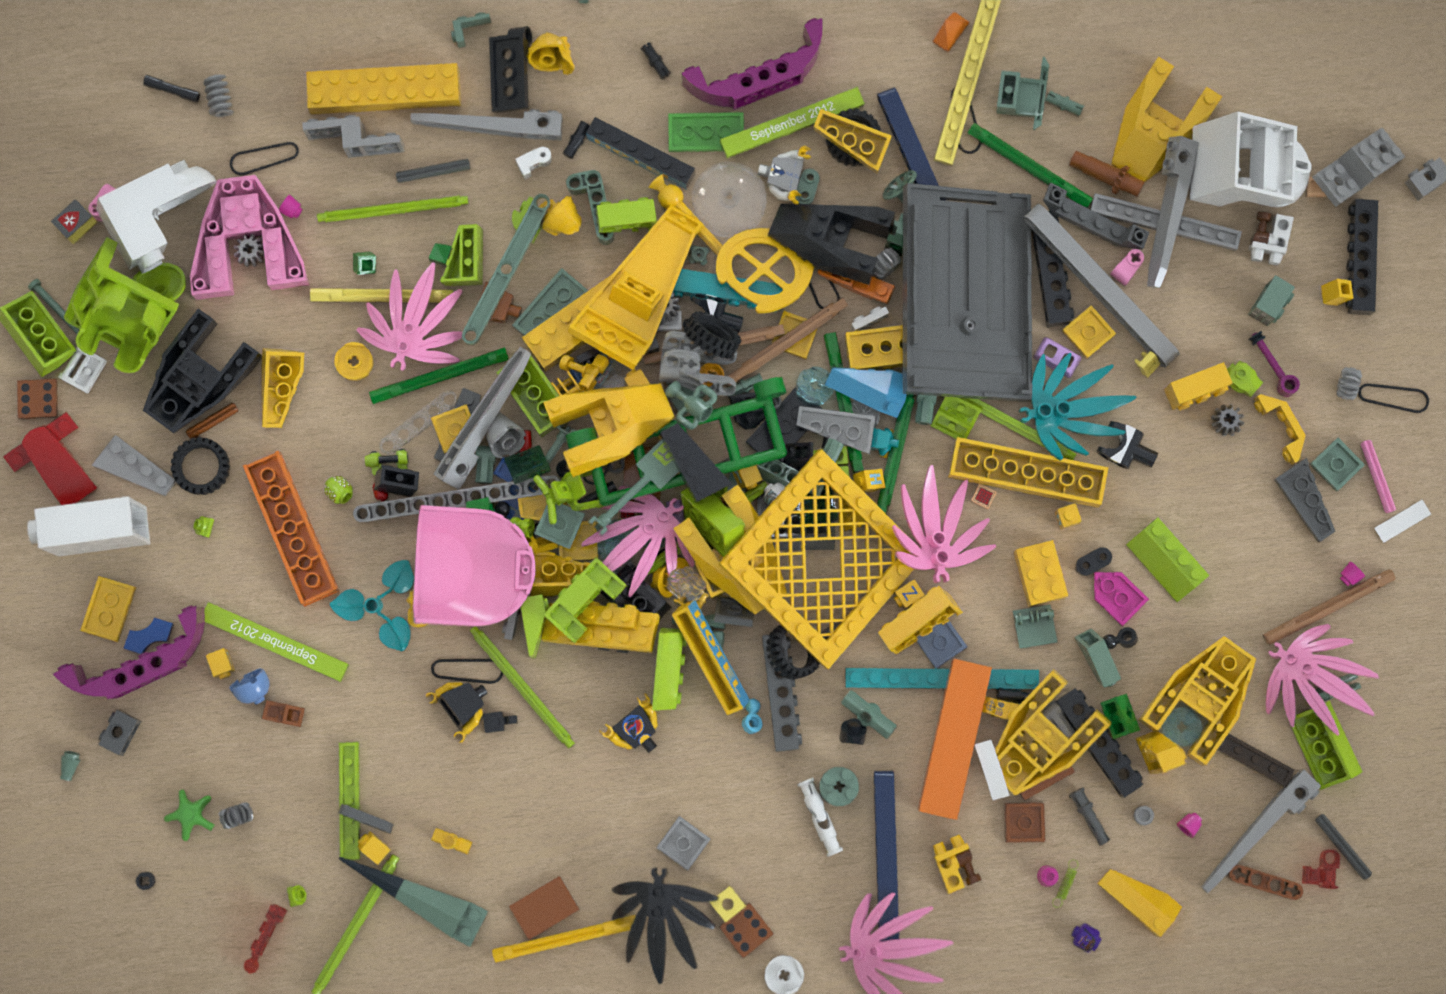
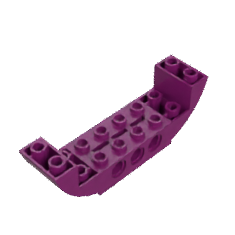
M813 18L804 24L803 37L806 45L798 48L794 53L787 52L776 60L769 59L764 61L761 66L748 67L745 69V72L740 74L733 73L722 81L715 80L710 83V86H707L700 67L690 66L682 72V85L699 100L714 106L732 107L733 111L803 83V78L814 66L819 55L823 19Z
M190 605L181 610L182 613L177 615L186 636L181 635L173 639L174 643L172 644L164 643L157 646V651L155 652L148 651L138 656V660L125 661L120 664L121 668L108 669L102 672V677L94 676L87 679L82 666L74 665V663H67L58 667V671L53 673V675L63 685L78 693L89 696H106L108 700L118 699L188 666L186 662L195 653L204 632V607ZM141 667L144 668L143 674L141 673Z

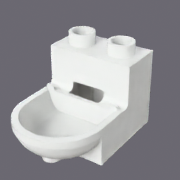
M1235 112L1193 126L1192 140L1199 142L1190 182V200L1219 207L1237 201H1249L1270 207H1284L1294 203L1305 191L1312 167L1304 148L1297 141V126L1242 112ZM1241 149L1251 150L1249 178H1238L1239 171H1241V168H1239V153Z
M185 160L172 166L168 163L98 198L96 210L112 239L118 242L117 248L129 270L138 266L141 272L145 273L163 263L162 260L165 258L162 253L167 246V241L155 219L158 221V215L181 205L215 185L217 181L210 172L198 166L189 168Z

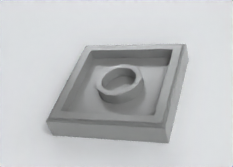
M679 816L656 848L688 871L708 844L710 838Z

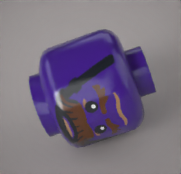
M1083 923L1080 927L1076 925L1071 933V936L1074 937L1073 945L1086 953L1095 951L1102 939L1099 937V930L1087 923Z

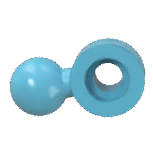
M750 699L745 706L749 714L742 719V727L745 732L754 734L762 728V720L756 714L759 712L761 705L757 699Z

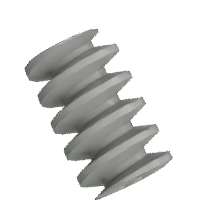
M213 75L203 81L204 86H206L205 92L207 93V105L210 108L209 113L212 116L223 117L234 113L233 110L227 109L232 107V103H226L231 97L225 95L229 93V89L223 88L228 85L227 81H222L226 78L225 75Z

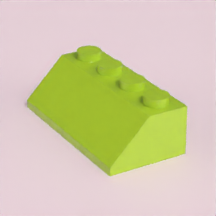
M33 291L0 307V322L41 377L58 369L76 352L72 343Z
M530 356L523 373L510 394L542 438L556 428H553L543 402L559 395L533 357ZM500 369L499 371L496 372L497 375L500 374V372L502 371V369Z
M688 489L681 491L685 520L690 518L702 537L724 558L744 535L745 524L743 520L737 518L729 507L727 508L721 499L713 494L695 503Z
M1159 518L1152 521L1126 544L1176 602L1184 598L1210 576Z
M661 627L659 632L652 710L655 711L676 709L677 704H681L682 692H678L679 685H683L684 673H680V667L685 664V654H682V646L686 647L687 642L680 629Z
M1330 701L1325 702L1335 721L1339 735L1333 733L1312 708L1296 714L1295 725L1291 727L1315 780L1321 785L1320 790L1352 779L1362 773V769Z

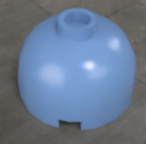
M259 668L245 674L240 683L236 680L229 687L238 701L246 704L254 702L256 705L265 700L264 696L268 693L270 681L264 669Z

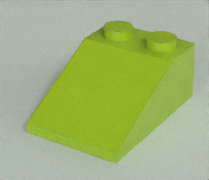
M543 594L527 597L521 606L528 652L532 659L537 656L547 619L544 614L550 608L548 598L545 599Z

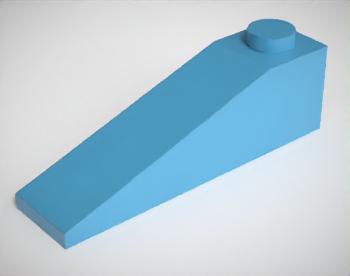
M832 367L825 382V386L879 412L896 418L905 403L907 395L903 394V373L895 370L875 371V369L856 370L855 368Z

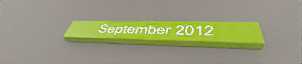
M858 87L720 139L719 142L726 158L814 125L820 109L840 114L843 110L847 111L851 108L854 110L864 106L865 103Z
M209 602L204 609L206 623L337 681H342L349 664Z

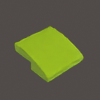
M945 397L930 426L955 439L957 437L967 439L983 406L967 398Z

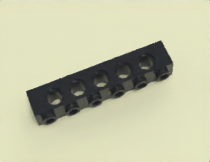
M1355 199L1348 207V215L1351 216V222L1348 224L1347 229L1348 234H1350L1347 252L1350 253V257L1346 265V269L1349 271V278L1347 280L1351 281L1353 299L1345 302V307L1348 308V314L1372 315L1376 310L1378 200ZM1359 216L1365 218L1366 224L1359 221ZM1358 235H1363L1366 241L1361 242L1358 239ZM1358 253L1365 256V261L1358 258ZM1357 272H1362L1364 279H1360L1357 276ZM1357 290H1361L1364 293V298H1360L1357 295Z
M1048 211L1059 223L1058 216H1055L1051 213V211ZM1032 230L1046 326L1048 328L1068 325L1074 319V311L1069 306L1071 292L1066 287L1068 274L1063 269L1064 262L1055 253H1046L1045 247H1048V245ZM1048 265H1054L1057 268V272H1050ZM1052 283L1058 284L1059 287H1060V290H1059V291H1054V290H1052L1051 284H1052ZM1054 302H1060L1063 305V309H1056Z
M1076 688L1055 701L1064 712V717L1075 732L1096 711L1092 706L1087 705L1085 702L1086 696L1081 690L1077 691ZM1077 704L1082 707L1081 715H1076L1073 712L1074 705ZM1107 728L1100 735L1105 740L1104 746L1102 748L1098 747L1095 741L1087 750L1120 797L1125 798L1144 785L1141 781L1143 778L1137 770L1134 771L1130 766L1131 760L1126 754L1123 755L1118 749L1120 748L1119 743L1116 739H1111L1107 733L1109 731ZM1110 752L1116 756V761L1113 764L1107 760V755ZM1120 769L1127 771V778L1125 780L1120 779L1118 776Z

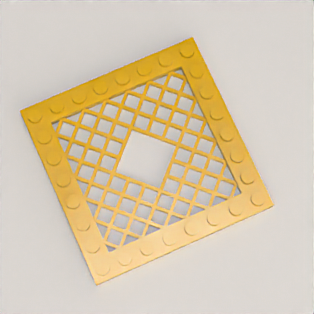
M819 449L718 563L825 669H829L914 570L903 564L898 558L895 559L896 552L911 554L895 536L892 526L896 524L822 449ZM816 485H825V496L816 495ZM829 487H830L837 495L829 496ZM812 489L813 496H806ZM829 498H838L839 509H830ZM804 499H813V510H804ZM817 499H826V510H817ZM842 500H843L851 509H843ZM800 503V510L793 511L795 507ZM851 511L852 522L843 523V512ZM826 512V523L817 524V513ZM830 512H839V523H830ZM800 513L801 524L792 525L791 514ZM804 513H813V524L804 523ZM856 514H857L864 522H856ZM787 518L788 525H781V523ZM843 525H852V536H843ZM856 525H865L864 536H856ZM817 526H826L827 537H818ZM830 526H839V537H831ZM792 527H801V538H792ZM805 527H814V538H805ZM869 527H870L877 535H869ZM779 528H788V539H779ZM775 531V539H768ZM865 538V549H857L856 539ZM869 538H878V549H869ZM840 539L841 578L806 579L805 541ZM844 539H852L853 550H844ZM882 540H883L890 548H882ZM788 541V552L779 553V542ZM792 541H801V552H792ZM766 542H775L776 553H766ZM762 546L763 553L755 554ZM878 551V562L870 563L869 552ZM882 551H891V562H882ZM857 552H865L866 563H857ZM844 553H853V563L844 564ZM789 555V566H780V556ZM793 555H802V566H793ZM763 556V567L754 568V557ZM767 556H776V567H767ZM870 565H878L879 576H870ZM882 565H890L883 573ZM853 566V577H845L844 567ZM857 566H866V576L857 577ZM802 568V579L793 580V569ZM780 569H789V580H780ZM756 570H763V578ZM767 570H776V581H767ZM866 579L867 590H858V580ZM870 579H878L870 588ZM841 580V591L832 592V581ZM845 580H854V591H845ZM819 581H828V592L819 591ZM802 582L803 593H794L793 583ZM806 582H815V593H807ZM777 583V592L769 584ZM780 583L790 584V594H781ZM858 593H866L858 602ZM841 594L842 605H833L832 595ZM845 594H854V604L846 605ZM816 595V606L807 607V596ZM820 595H829V606H820ZM794 596H803V607H794ZM783 597H790V604ZM854 607L846 616V608ZM833 608H842V619H833ZM816 609V620H807V610ZM820 609H829V619L820 620ZM796 610H803V617ZM829 622L830 633H821V623ZM833 622H841L834 630ZM809 623H817V631ZM822 636H829V637L827 638V640H825Z

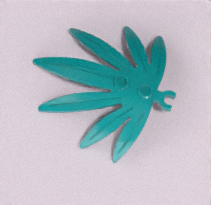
M1068 353L1056 366L1044 390L1046 362L1045 354L1041 355L1032 377L1031 404L1033 409L1022 407L1019 413L1025 412L1027 418H1022L1020 421L1021 423H1026L1030 419H1035L1036 431L1041 443L1056 459L1062 460L1063 456L1054 438L1071 451L1084 456L1089 455L1088 451L1069 435L1058 429V427L1090 436H1119L1126 433L1124 430L1104 425L1068 420L1069 418H1083L1109 412L1137 398L1134 395H1115L1066 401L1096 384L1114 367L1113 364L1079 378L1053 397L1052 393L1061 382L1072 354Z

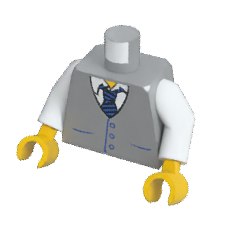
M802 146L798 150L780 154L773 158L771 166L760 164L758 175L768 177L767 187L778 200L792 201L794 204L799 203L795 197L802 196L797 191L804 161L801 158H811L810 155L806 154L808 150H811L809 147Z

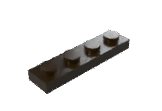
M1229 733L1217 749L1219 752L1283 787L1287 786L1295 771L1293 768Z

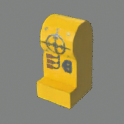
M985 697L982 713L1009 721L1012 712L1019 704Z

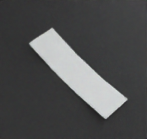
M1423 500L1375 527V530L1384 543L1428 517L1431 513Z
M992 740L975 744L992 800L1009 796Z

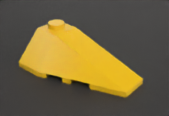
M262 348V427L282 428L290 408L289 405L297 390L296 387L304 372V352Z
M549 551L533 553L535 559V578L530 596L541 594L543 596L558 595L564 588H568L572 584L571 580L578 573L581 574L590 563L578 562L571 557L557 556L556 553Z
M1109 869L1097 883L1157 937H1161L1182 909V906L1167 893L1112 869Z

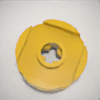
M349 342L336 352L334 364L342 377L350 381H358L368 377L373 368V356L363 344ZM353 357H356L359 361L355 366L349 363V360H352Z

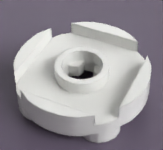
M777 956L766 967V984L770 990L777 994H793L799 990L803 983V968L791 956ZM781 970L789 971L790 975L787 976V981L779 978Z

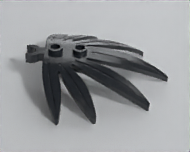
M654 867L651 870L654 883L630 881L612 888V892L618 895L636 893L635 896L627 899L616 909L612 920L624 917L632 912L640 903L642 904L629 931L626 945V962H631L636 952L648 917L647 946L649 959L658 984H662L666 963L665 918L677 950L692 969H697L698 965L692 946L673 907L692 922L709 929H714L716 925L703 912L681 898L695 902H713L719 900V897L686 885L665 884L664 878L668 874L667 868L662 869L660 876L657 874V867Z

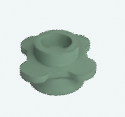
M693 245L690 249L691 256L689 257V262L692 264H707L706 257L709 249Z

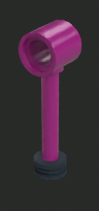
M1262 331L1252 334L1249 341L1253 342L1252 345L1257 344L1279 378L1277 384L1278 393L1283 397H1291L1300 387L1298 378L1294 375H1285L1263 341L1266 337L1263 336ZM1284 382H1289L1292 385V390L1286 389Z

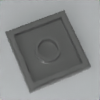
M717 597L714 622L753 627L754 614L734 598Z

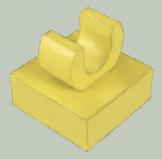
M1151 351L1148 354L1146 352L1141 353L1143 356L1142 361L1135 359L1136 365L1147 378L1160 365L1156 354Z

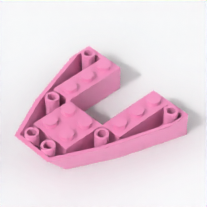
M250 175L218 179L202 220L190 273L192 296L196 300L234 295L228 240L240 239L244 235L248 237L251 235H255V237L262 236L267 283L271 290L309 286L301 255L279 209L257 176Z

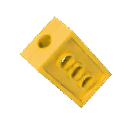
M903 325L845 333L844 338L849 368H855L856 370L875 369L877 371L903 367V349L899 345L903 343ZM881 346H889L890 351H882ZM862 348H869L871 353L864 354Z

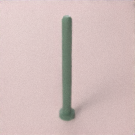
M39 279L33 280L28 285V288L31 291H36L61 319L78 334L79 329L65 321V311L40 286L41 281Z

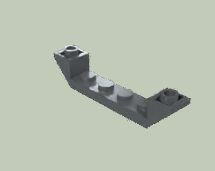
M1049 183L1043 201L1052 214L1118 247L1144 249L1150 232L1134 224L1126 228L1066 198V190Z

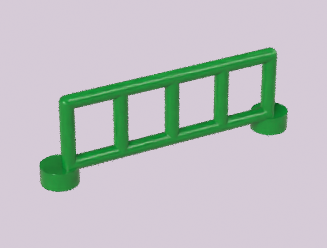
M774 377L755 383L753 389L756 398L713 409L706 421H699L698 425L719 420L730 459L729 461L715 464L723 474L778 460L787 455L772 400L787 393L783 377ZM763 408L774 449L741 457L730 417ZM692 415L685 417L693 423L694 417ZM677 419L671 420L657 433L654 432L647 439L660 436L659 433L677 424ZM678 423L687 433L686 428L682 426L680 423ZM595 428L577 430L565 436L569 449L598 438ZM639 444L633 449L636 464L646 455L643 444ZM602 466L591 470L598 500L602 506L615 504L632 488L609 493ZM637 467L641 479L644 473ZM680 474L675 475L661 489L652 481H649L632 499L682 486L685 483Z

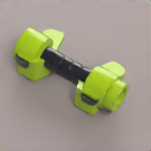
M399 449V451H396V455L381 456L379 452L372 451L369 455H365L366 467H372V474L374 476L384 463H397L398 468L408 469V452L405 449Z

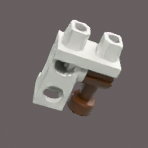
M1259 211L1256 216V220L1259 221L1258 228L1252 236L1249 245L1251 260L1261 262L1263 254H1269L1268 263L1278 266L1287 251L1294 217L1276 214L1272 220L1271 233L1266 232L1267 222H1271L1272 214Z

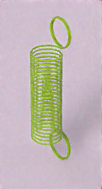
M1072 869L1063 878L1062 884L1066 880L1067 882L1058 890L1059 893L1056 895V898L1061 899V901L1062 899L1066 900V896L1069 893L1068 890L1071 888L1070 885L1073 883V878L1076 876L1075 873L1077 871Z

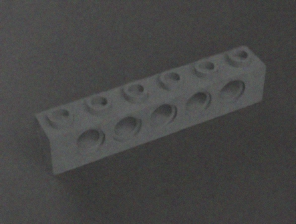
M785 633L782 639V651L787 661L793 665L792 656L788 657L787 650L791 649L790 637H786ZM762 635L775 751L799 750V745H802L801 733L797 734V726H800L799 714H795L794 708L798 706L797 695H793L792 687H795V679H787L786 676L784 678H777L775 676L774 668L776 665L771 666L770 662L773 660L772 658L768 659L767 654L770 651H766V647L769 646L767 639L770 637L769 635ZM780 687H785L788 690V695L784 698L777 695V689ZM786 706L790 709L788 717L780 715L779 709ZM786 725L790 726L793 730L792 735L788 737L784 736L781 732L782 727Z

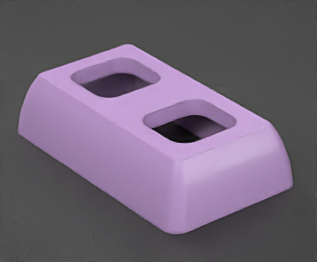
M1045 337L1035 352L1034 359L1039 361L1047 345L1050 344L1056 347L1057 352L1053 358L1045 355L1046 366L1054 370L1060 363L1063 355L1071 353L1074 361L1064 374L1065 377L1071 378L1082 359L1081 356L1054 340Z

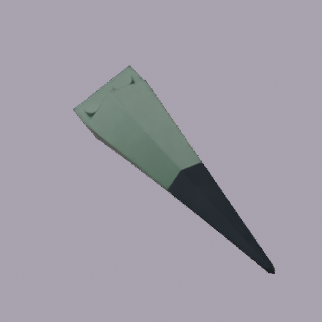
M339 857V860L445 934L471 947L489 912L472 902Z

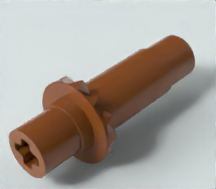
M1077 150L1074 152L1069 166L1082 171V173L1112 186V193L1116 195L1119 191H1125L1138 197L1145 184L1144 181L1128 173L1130 167L1125 165L1119 169Z

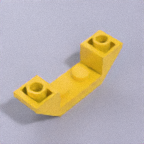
M1262 394L1258 395L1253 399L1255 401V409L1259 413L1261 412L1262 415L1276 409L1278 411L1276 412L1278 419L1284 422L1287 427L1286 432L1291 439L1293 438L1294 442L1282 448V455L1287 463L1289 462L1290 465L1295 464L1299 461L1306 436L1287 402Z

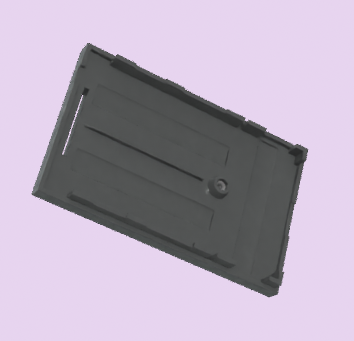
M911 183L903 186V394L1018 402L1032 400V228L1024 220V216L1031 211V194L998 193V191Z

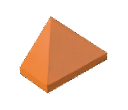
M953 12L943 23L933 43L949 52L968 26L969 21Z

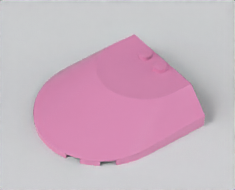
M421 505L416 531L413 591L414 624L487 626L500 622L516 612L529 595L535 578L534 554L521 529L515 523L513 524L504 518L503 515L489 510Z

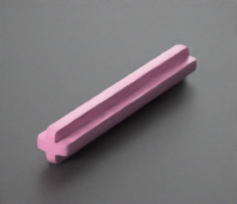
M1363 441L1361 447L1385 513L1393 512L1396 510L1372 441Z

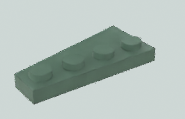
M561 268L512 326L522 335H526L589 290Z

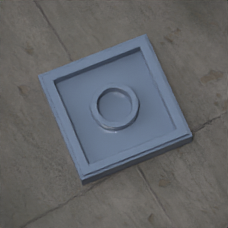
M950 621L944 625H935L932 630L933 632L927 636L919 635L917 637L918 645L935 669L967 648V645Z

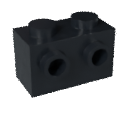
M382 465L376 471L374 490L411 497L418 490L419 472Z

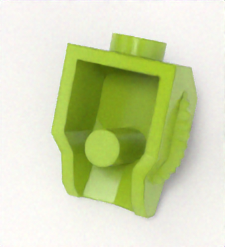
M1238 361L1236 365L1232 363L1227 368L1233 382L1230 387L1238 393L1251 397L1263 384L1257 377L1255 370L1245 362Z

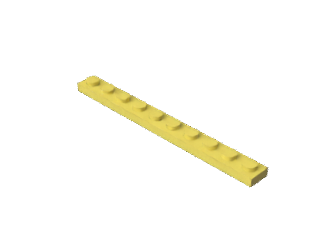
M1001 0L980 1L934 161L949 166L953 165Z

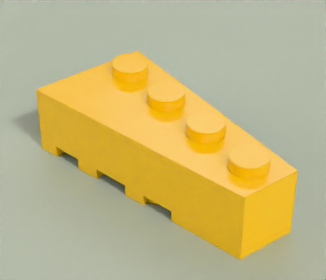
M820 109L814 124V130L878 174L891 141V135Z
M938 585L931 588L922 599L914 601L909 609L900 612L892 622L884 624L878 634L889 650L898 654L917 642L919 635L927 636L933 632L932 630L935 625H944L949 622L948 617L953 614L958 616L963 611L953 597Z
M1152 731L1135 738L1149 774L1164 773L1185 764L1186 755L1183 749H1179L1176 743L1159 731Z

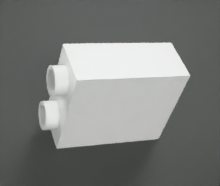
M130 497L34 509L35 520L28 521L27 526L30 542L32 544L38 543V548L56 556L150 544L147 507Z

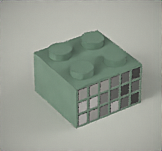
M1275 275L1266 284L1248 315L1266 326L1272 322L1275 323L1285 310L1283 308L1294 297L1295 294L1292 291L1295 287Z

